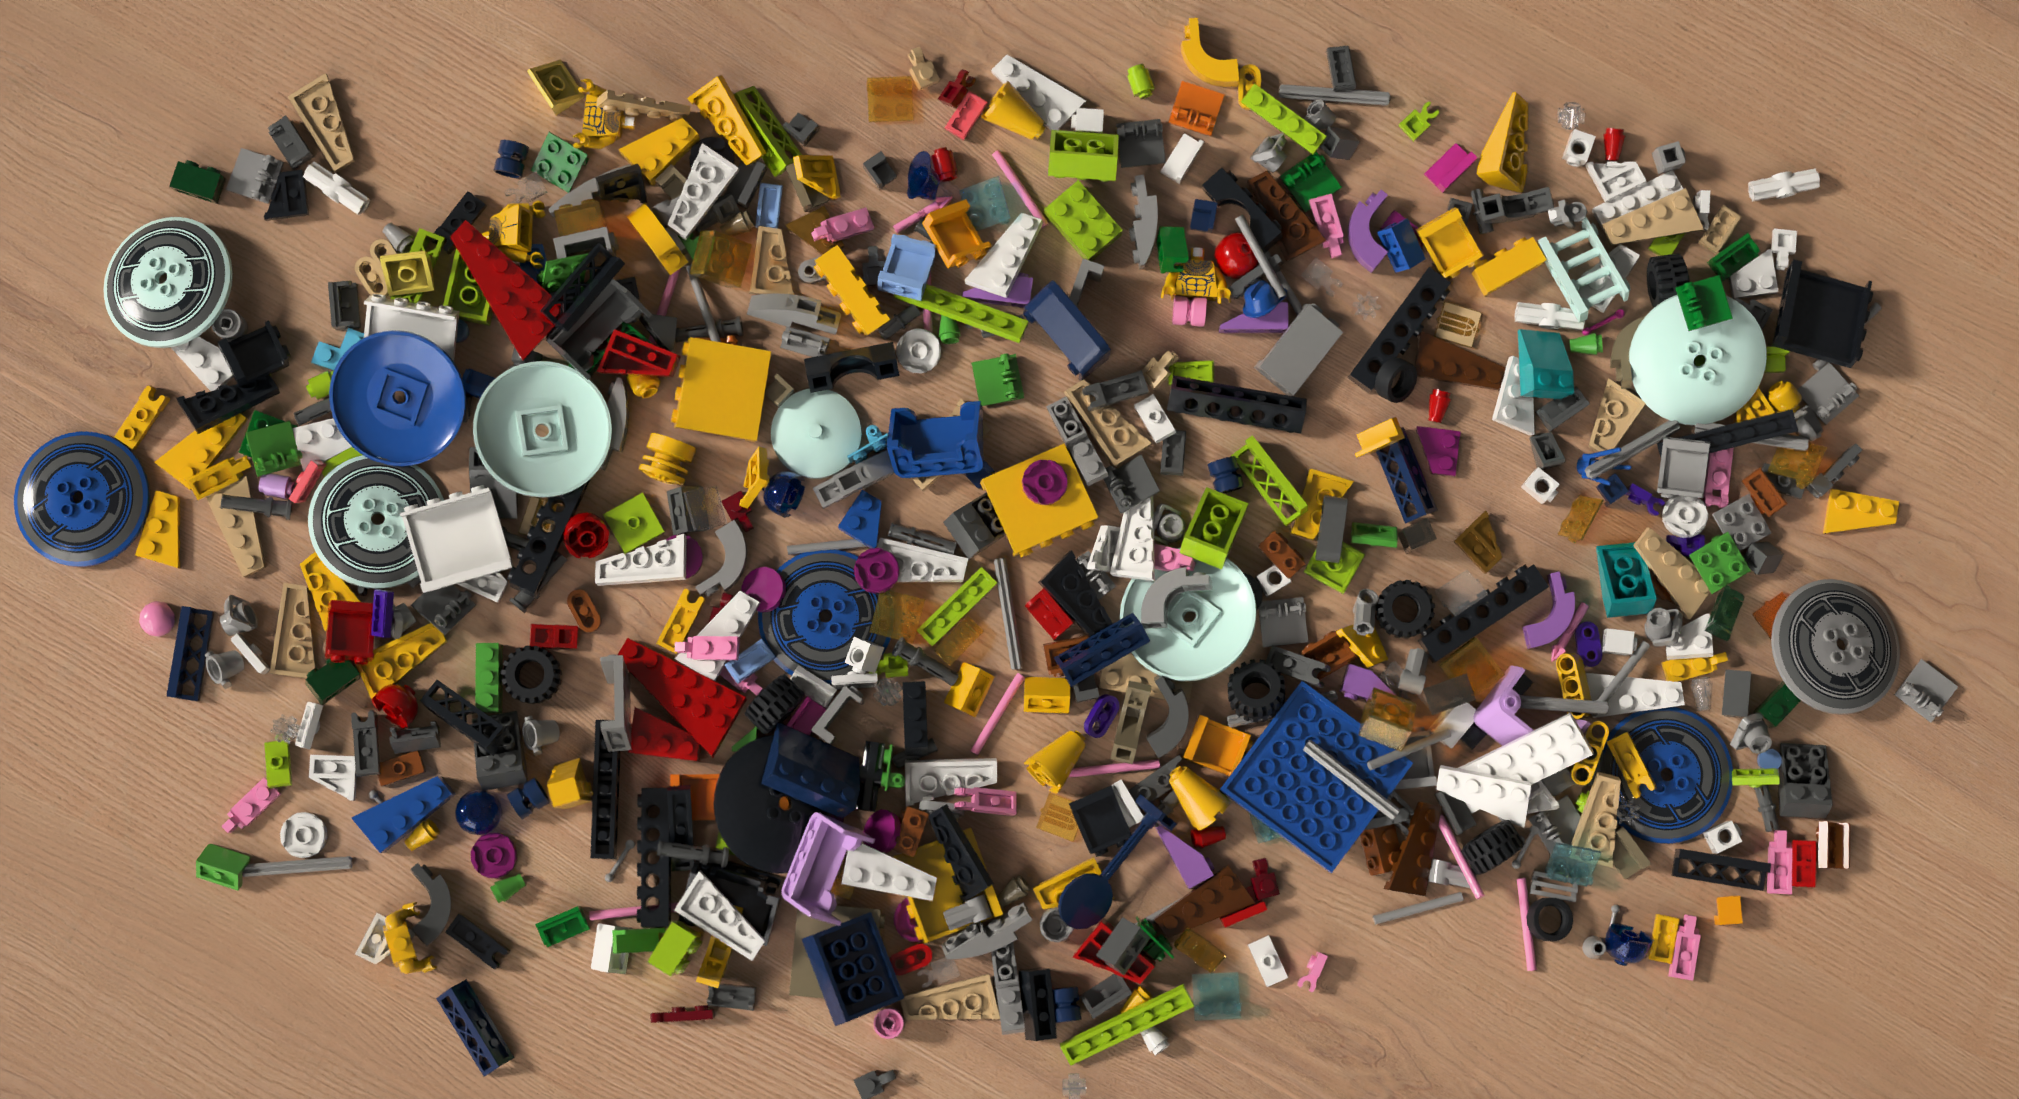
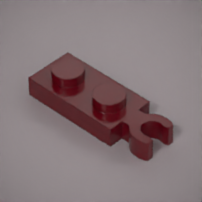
M697 1005L695 1010L686 1011L685 1006L671 1007L672 1012L650 1013L651 1023L715 1018L714 1009H709L708 1005Z

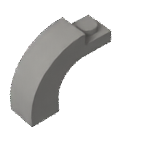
M735 520L715 531L724 546L725 561L722 568L715 575L696 586L701 596L705 594L707 597L713 595L719 590V585L727 592L738 582L745 570L748 553L747 544Z
M1185 567L1174 569L1159 577L1148 589L1142 603L1141 623L1144 628H1168L1167 613L1171 601L1177 595L1186 591L1212 590L1210 576L1203 572H1196L1189 576V572Z

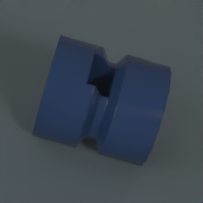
M500 140L498 149L500 157L496 159L493 171L502 176L521 179L525 168L522 161L527 159L529 147L516 141Z
M1236 456L1226 457L1207 464L1210 476L1215 478L1213 482L1215 491L1225 494L1244 487L1241 474L1236 472L1239 469Z
M535 777L526 782L523 789L516 788L507 794L512 807L522 820L534 812V808L541 809L550 803L546 792Z
M1078 987L1052 989L1055 1022L1081 1020L1080 1006L1076 1004L1079 1001Z

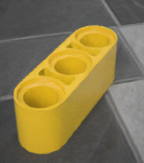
M1576 653L1560 655L1557 658L1556 667L1563 698L1592 701L1581 656ZM1568 658L1573 661L1572 669H1569L1566 665ZM1573 680L1578 683V690L1576 692L1571 688ZM1567 712L1568 714L1571 713L1574 719L1586 718L1591 715L1590 713Z
M1601 721L1593 722L1585 736L1590 746L1597 751L1596 758L1593 760L1585 758L1575 763L1573 767L1572 780L1578 785H1586L1591 781L1606 743L1609 729ZM1600 725L1605 729V735L1602 738H1595L1592 735L1591 731L1594 726ZM1583 768L1588 771L1589 777L1586 781L1581 782L1576 779L1575 772L1578 769Z

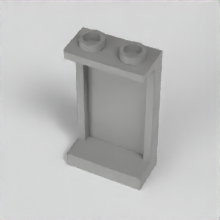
M1086 259L1082 260L1069 297L1076 307L1079 304L1087 278L1100 282L1104 265Z
M1313 303L1311 305L1304 304L1301 307L1302 311L1270 352L1254 366L1258 372L1289 396L1295 395L1343 333L1339 329L1340 325L1332 318L1327 319L1322 315V309Z
M612 654L600 658L607 683H614L615 720L601 721V732L608 752L631 750L630 676L623 655Z

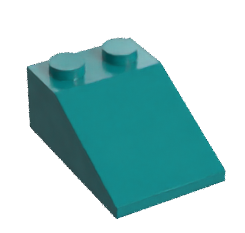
M1519 329L1518 348L1521 396L1563 399L1573 394V369L1560 333Z
M1636 542L1596 547L1602 599L1607 618L1648 614L1654 609L1657 598L1648 566L1633 546Z

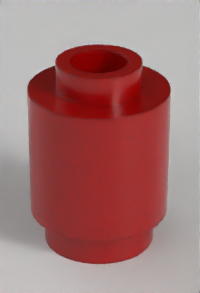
M947 147L936 149L934 151L935 154L931 156L936 177L939 178L940 182L956 179L958 169L953 151L947 150Z

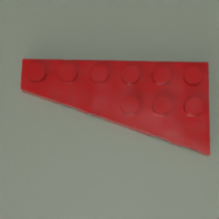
M465 220L450 238L523 362L556 327L540 311L552 296ZM555 304L549 311L555 318L561 313V304Z
M627 638L617 655H623L628 671L714 758L747 698Z

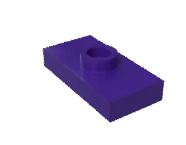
M386 590L374 591L371 635L391 638V626L394 616V592Z

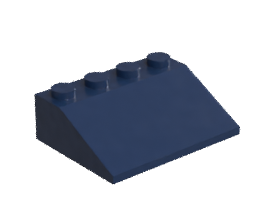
M778 723L761 784L843 819L855 810L860 791L859 757L782 723Z
M872 912L843 922L840 926H833L802 939L835 1026L847 1023L904 999Z

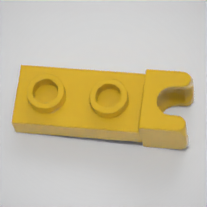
M150 385L145 387L139 396L138 402L114 436L133 450H136L160 412H163L170 401V397L164 395L159 396L155 401L154 394L156 388Z
M687 588L683 590L656 643L675 654H678V652H675V642H684L706 601V598L700 596L695 603H689L690 591Z
M1629 732L1607 741L1635 799L1641 797L1639 786L1642 783L1646 784L1651 791L1657 789Z

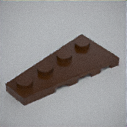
M1265 171L1247 181L1257 202L1261 203L1267 210L1266 216L1270 220L1275 219L1283 228L1281 230L1283 238L1277 243L1286 261H1290L1328 241L1269 171Z
M1420 332L1415 361L1417 377L1500 391L1506 367L1428 333Z
M1418 801L1408 826L1409 834L1407 839L1402 841L1400 846L1401 854L1398 861L1394 862L1391 871L1393 874L1390 881H1386L1384 889L1426 896L1442 806Z
M1227 865L1153 919L1165 936L1170 938L1252 905L1255 902L1229 865Z

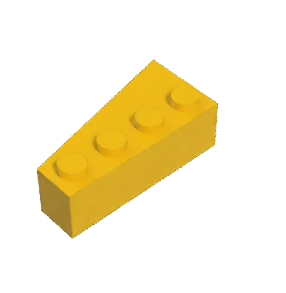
M838 245L814 260L816 263L814 266L815 271L820 278L825 276L829 282L826 285L833 297L838 295L842 301L839 306L846 315L851 314L855 320L852 325L859 334L863 332L865 336L869 335L890 320L886 313H882L879 302L872 294H869L866 284L859 275H856L854 267Z
M580 758L553 765L547 787L554 808L568 809L592 802L593 788L591 783L586 781Z

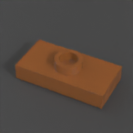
M1760 467L1741 480L1768 517L1788 504Z
M413 751L380 762L381 774L377 776L380 785L383 787L425 773L426 770L420 751Z

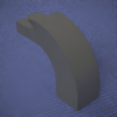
M1550 187L1512 196H1502L1499 193L1477 199L1482 221L1488 224L1531 218L1536 214L1548 212V209L1555 208Z
M1158 675L1154 677V680L1169 705V714L1166 721L1159 728L1147 734V740L1157 757L1160 758L1171 751L1184 736L1188 725L1189 711L1183 689L1180 688L1173 692V689L1176 687L1172 680Z
M417 863L410 871L428 891L431 905L427 915L412 928V931L427 947L438 938L448 922L451 898L443 877L438 875L432 880L431 876L433 873L425 864L421 867Z

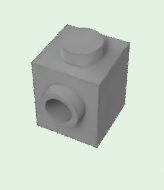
M1679 141L1657 147L1652 153L1658 174L1679 169L1686 163L1685 152L1681 148Z

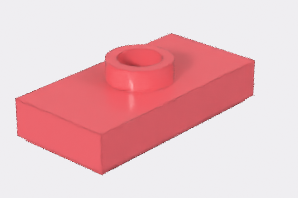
M968 91L945 126V130L964 141L988 105V102Z
M311 460L306 470L298 476L296 480L298 484L289 500L294 503L305 502L326 467V463L321 460Z

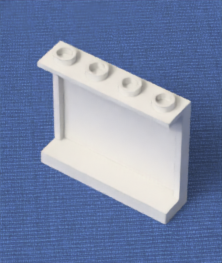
M372 294V296H369L364 301V304L367 305L364 338L382 331L399 330L412 332L436 343L454 362L459 311L453 310L450 306L433 307L427 302L410 303L405 298L387 299L382 294Z
M484 485L471 488L472 493L463 495L462 491L450 494L447 500L440 501V498L426 501V506L419 508L417 504L404 508L405 512L400 513L417 566L423 593L513 567L490 488L485 489Z

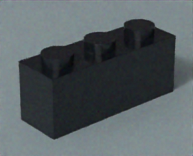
M925 681L902 682L905 756L928 755Z
M1050 969L1018 970L1025 1040L1041 1041L1057 1038Z

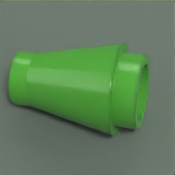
M941 315L938 336L941 339V343L954 344L959 342L961 333L957 321Z
M1592 333L1576 339H1569L1570 353L1597 355V353L1603 352L1601 334L1596 335V333Z
M518 874L494 882L495 885L491 886L490 889L497 902L500 903L502 901L506 902L521 888L525 887L526 884L521 875Z

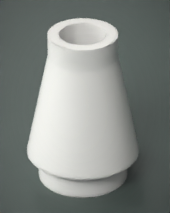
M1154 1026L1140 1032L1149 1052H1153L1155 1056L1170 1045L1167 1041L1168 1038Z

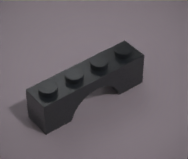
M1223 168L1219 169L1202 184L1203 191L1213 202H1218V207L1233 204L1242 207L1250 215L1249 227L1265 254L1283 238L1282 226L1275 219L1270 220L1266 216L1268 212L1261 203L1255 204L1252 201L1253 195L1245 186L1240 188L1236 183L1238 179L1230 170L1226 172Z
M893 342L804 359L810 393L833 389L835 383L840 378L851 373H867L874 376L877 380L899 376Z

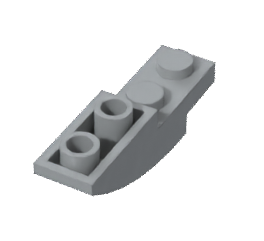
M1137 175L1134 178V183H1131L1132 196L1137 197L1138 205H1134L1136 218H1140V220L1133 221V228H1129L1131 242L1135 241L1136 250H1133L1134 263L1139 264V269H1144L1150 257L1156 236L1158 206L1156 195L1147 196L1144 175Z
M777 293L751 296L747 315L786 327H790L792 322L834 335H836L841 313L821 307L822 300L800 295Z
M617 377L616 382L612 381L608 390L610 398L606 404L611 417L612 435L607 456L599 468L602 470H606L613 450L622 453L628 430V396L625 383L619 377Z
M1064 397L1046 406L1068 452L1087 485L1090 486L1108 477V472L1090 442L1068 398Z
M888 450L866 459L815 486L813 490L823 509L894 474Z
M1022 903L1011 908L1008 913L1000 918L993 919L985 927L979 921L967 926L964 931L956 936L949 937L945 943L941 944L947 959H962L995 951L1017 940L1015 931L1031 922L1032 918L1028 908Z
M1013 942L991 952L1002 1035L1025 1032Z

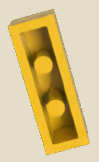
M1523 237L1513 243L1515 247L1507 251L1506 248H1503L1494 254L1496 258L1490 261L1484 259L1474 265L1476 269L1471 274L1484 296L1539 267L1546 261L1534 237L1528 240Z

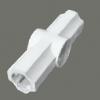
M316 162L310 164L305 170L303 177L321 189L322 193L339 204L340 202L359 216L367 209L370 199L351 187L352 185L339 175L332 174Z
M1816 169L1795 173L1787 171L1775 174L1771 178L1749 182L1748 192L1752 202L1773 197L1781 199L1793 196L1798 192L1819 188L1820 178Z
M1518 302L1515 309V322L1539 325L1540 328L1544 329L1566 328L1583 330L1585 321L1578 322L1571 308H1562L1561 305L1554 303L1538 305Z

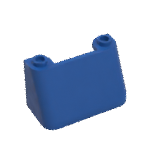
M981 401L964 403L960 407V416L917 420L915 412L911 409H891L887 450L894 473L901 478H915L980 471L983 468L984 461L983 410Z

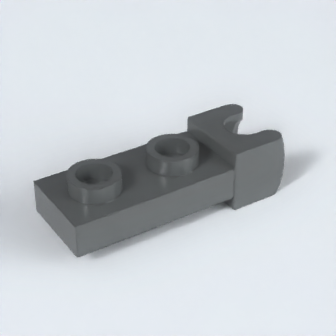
M1142 370L1105 382L1095 383L1084 387L1082 390L1083 395H1093L1096 401L1091 402L1088 406L1089 411L1104 408V406L1149 392Z
M1857 444L1850 446L1823 474L1815 475L1806 484L1805 488L1814 497H1822L1833 486L1831 481L1834 483L1844 475L1842 470L1847 465L1851 467L1859 460L1858 454L1862 449Z
M1272 645L1265 662L1266 665L1269 662L1274 664V669L1278 668L1282 674L1323 688L1325 685L1318 680V673L1321 671H1331L1330 666L1274 645Z
M370 710L368 712V719L365 722H361V718L354 712L351 714L356 776L381 774L377 713Z
M1179 754L1128 791L1134 800L1141 794L1149 802H1152L1172 787L1169 783L1171 776L1169 774L1176 768L1177 763L1182 760V756Z

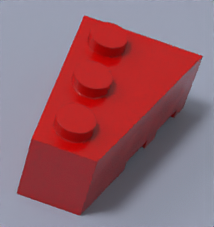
M614 329L597 372L673 377L681 356Z
M634 707L631 750L628 753L699 762L701 745L690 733Z
M1103 918L1076 950L1073 958L1088 962L1095 967L1103 968L1113 972V974L1141 984L1156 966V961L1144 951L1139 953L1125 975L1105 964V961L1096 956L1115 929Z

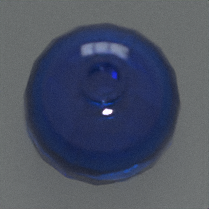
M790 471L777 472L771 476L766 488H762L764 491V502L768 509L783 518L789 517L791 514H788L791 509L796 510L802 500L805 486L801 485V481H805L804 478Z
M477 789L467 792L460 798L456 804L455 816L462 830L473 835H484L490 833L498 826L502 816V808L495 795L488 791Z
M1611 924L1606 933L1605 946L1610 956L1615 959L1614 961L1619 965L1627 966L1628 964H1635L1644 960L1650 951L1653 939L1641 930L1639 934L1633 932V927Z

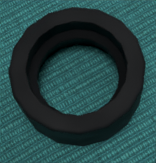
M1394 357L1389 359L1382 365L1376 376V392L1379 396L1390 402L1399 403L1404 401L1414 390L1417 382V370L1413 364L1401 358ZM1401 372L1397 384L1392 388L1394 378Z
M1541 898L1535 901L1528 909L1526 916L1527 926L1537 939L1559 941L1565 938L1572 929L1573 913L1563 900L1558 898ZM1546 906L1556 907L1561 915L1560 927L1554 933L1544 932L1539 925L1540 911Z

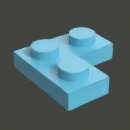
M348 328L341 348L319 341L311 363L332 371L335 370L344 353L359 340L363 339L364 333Z

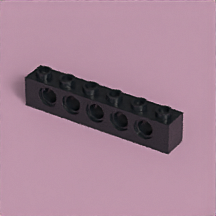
M1429 267L1347 378L1367 393H1370L1372 389L1376 391L1375 380L1378 373L1370 371L1369 363L1375 362L1381 368L1386 361L1397 357L1399 353L1404 355L1411 345L1408 343L1411 336L1417 337L1424 328L1421 323L1425 317L1430 319L1437 310L1434 306L1438 300L1443 302L1449 294L1448 286L1451 282ZM1429 291L1433 299L1431 301L1424 300L1422 292ZM1416 309L1420 317L1413 319L1409 316L1408 311ZM1403 327L1406 330V336H1398L1395 328ZM1385 344L1390 345L1393 348V354H1385L1382 351V346Z
M1173 376L1167 410L1301 434L1306 415L1307 399Z
M590 480L572 492L555 497H546L548 498L546 505H541L536 518L539 520L536 526H531L527 538L529 541L527 546H522L517 559H520L517 567H512L508 575L511 588L536 598L563 541L565 527L569 519L575 515ZM557 503L565 506L561 512H555L552 508ZM551 523L555 525V529L552 532L548 533L543 530L546 524ZM537 544L546 546L545 551L542 553L535 552L533 548ZM528 564H533L537 568L533 573H526L524 567Z
M1524 564L1514 571L1516 576L1510 580L1506 576L1496 583L1498 588L1492 592L1487 589L1477 596L1479 600L1474 604H1471L1469 601L1458 608L1460 613L1452 617L1449 614L1439 621L1441 625L1436 629H1433L1431 626L1420 633L1422 638L1418 642L1429 655L1431 662H1437L1547 589L1549 586L1535 565L1527 567ZM1516 581L1524 584L1525 590L1523 593H1518L1515 590L1514 584ZM1499 593L1503 594L1506 598V603L1503 606L1497 604L1495 600L1496 595ZM1478 606L1486 608L1487 616L1485 618L1477 615L1476 610ZM1460 618L1468 622L1469 626L1465 631L1458 627V620ZM1441 631H1446L1449 634L1450 640L1448 643L1440 641L1439 633Z
M595 720L590 858L617 859L621 751L608 752L601 732V721L610 720Z
M641 788V794L637 795V806L641 808V817H637V830L641 831V840H637V853L641 854V863H637V876L641 877V886H637V900H641V909H637V923H641L642 928H668L671 924V857L660 856L656 864H650L648 861L649 854L657 852L659 841L670 843L667 788ZM652 806H658L660 809V813L656 818H650L648 815V811ZM652 829H658L660 832V836L656 841H650L648 838V833ZM652 875H658L660 878V882L656 887L648 885V879ZM658 898L660 902L658 909L650 910L648 908L649 900Z

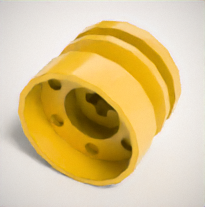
M651 433L646 447L655 452L654 456L643 455L642 457L643 460L651 463V466L640 464L638 470L650 478L666 484L684 485L685 479L677 476V473L687 475L689 471L681 467L680 463H692L696 448L679 440Z

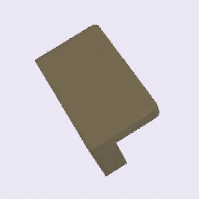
M794 163L785 166L804 212L828 202L826 195L797 180Z
M1623 826L1616 828L1613 865L1624 879H1628L1638 870L1645 869L1651 862Z

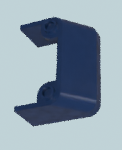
M1052 280L1024 307L1023 314L1031 324L1035 322L1043 328L1068 358L1067 360L1070 363L1067 365L1068 369L1074 376L1079 375L1078 379L1080 381L1088 377L1109 359L1111 352L1109 345L1055 281Z

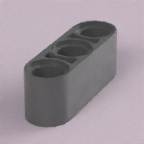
M1324 496L1315 560L1339 563L1348 504L1347 498Z

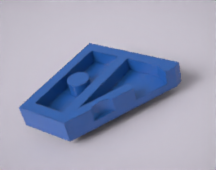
M862 490L838 525V529L870 549L877 548L882 501Z

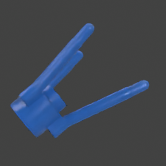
M1613 448L1591 454L1584 453L1577 461V471L1582 475V479H1591L1586 476L1585 468L1597 462V457L1620 452L1621 448ZM1617 465L1612 469L1631 470L1632 466ZM1600 477L1591 479L1608 486L1611 485L1610 481Z

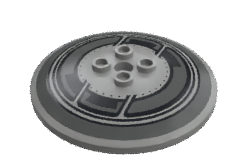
M1824 579L1808 583L1798 588L1786 598L1774 619L1771 646L1777 670L1792 693L1812 708L1838 715L1857 713L1876 704L1891 688L1897 675L1900 660L1897 632L1885 608L1863 588L1850 582L1835 579ZM1838 639H1841L1845 643L1844 650L1838 648Z

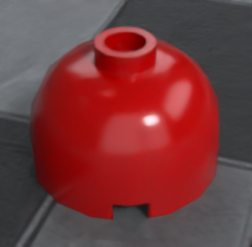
M1242 232L1232 233L1224 237L1216 246L1215 260L1217 259L1220 271L1227 277L1240 279L1259 264Z
M587 512L578 513L571 517L563 533L564 544L570 554L580 559L581 557H588L590 559L602 554L608 546L610 536L604 521L596 514Z
M389 684L384 686L371 699L375 708L379 712L383 709L387 714L385 718L400 728H407L417 716L419 709L418 702L414 697L415 692L407 685L403 687L397 684Z

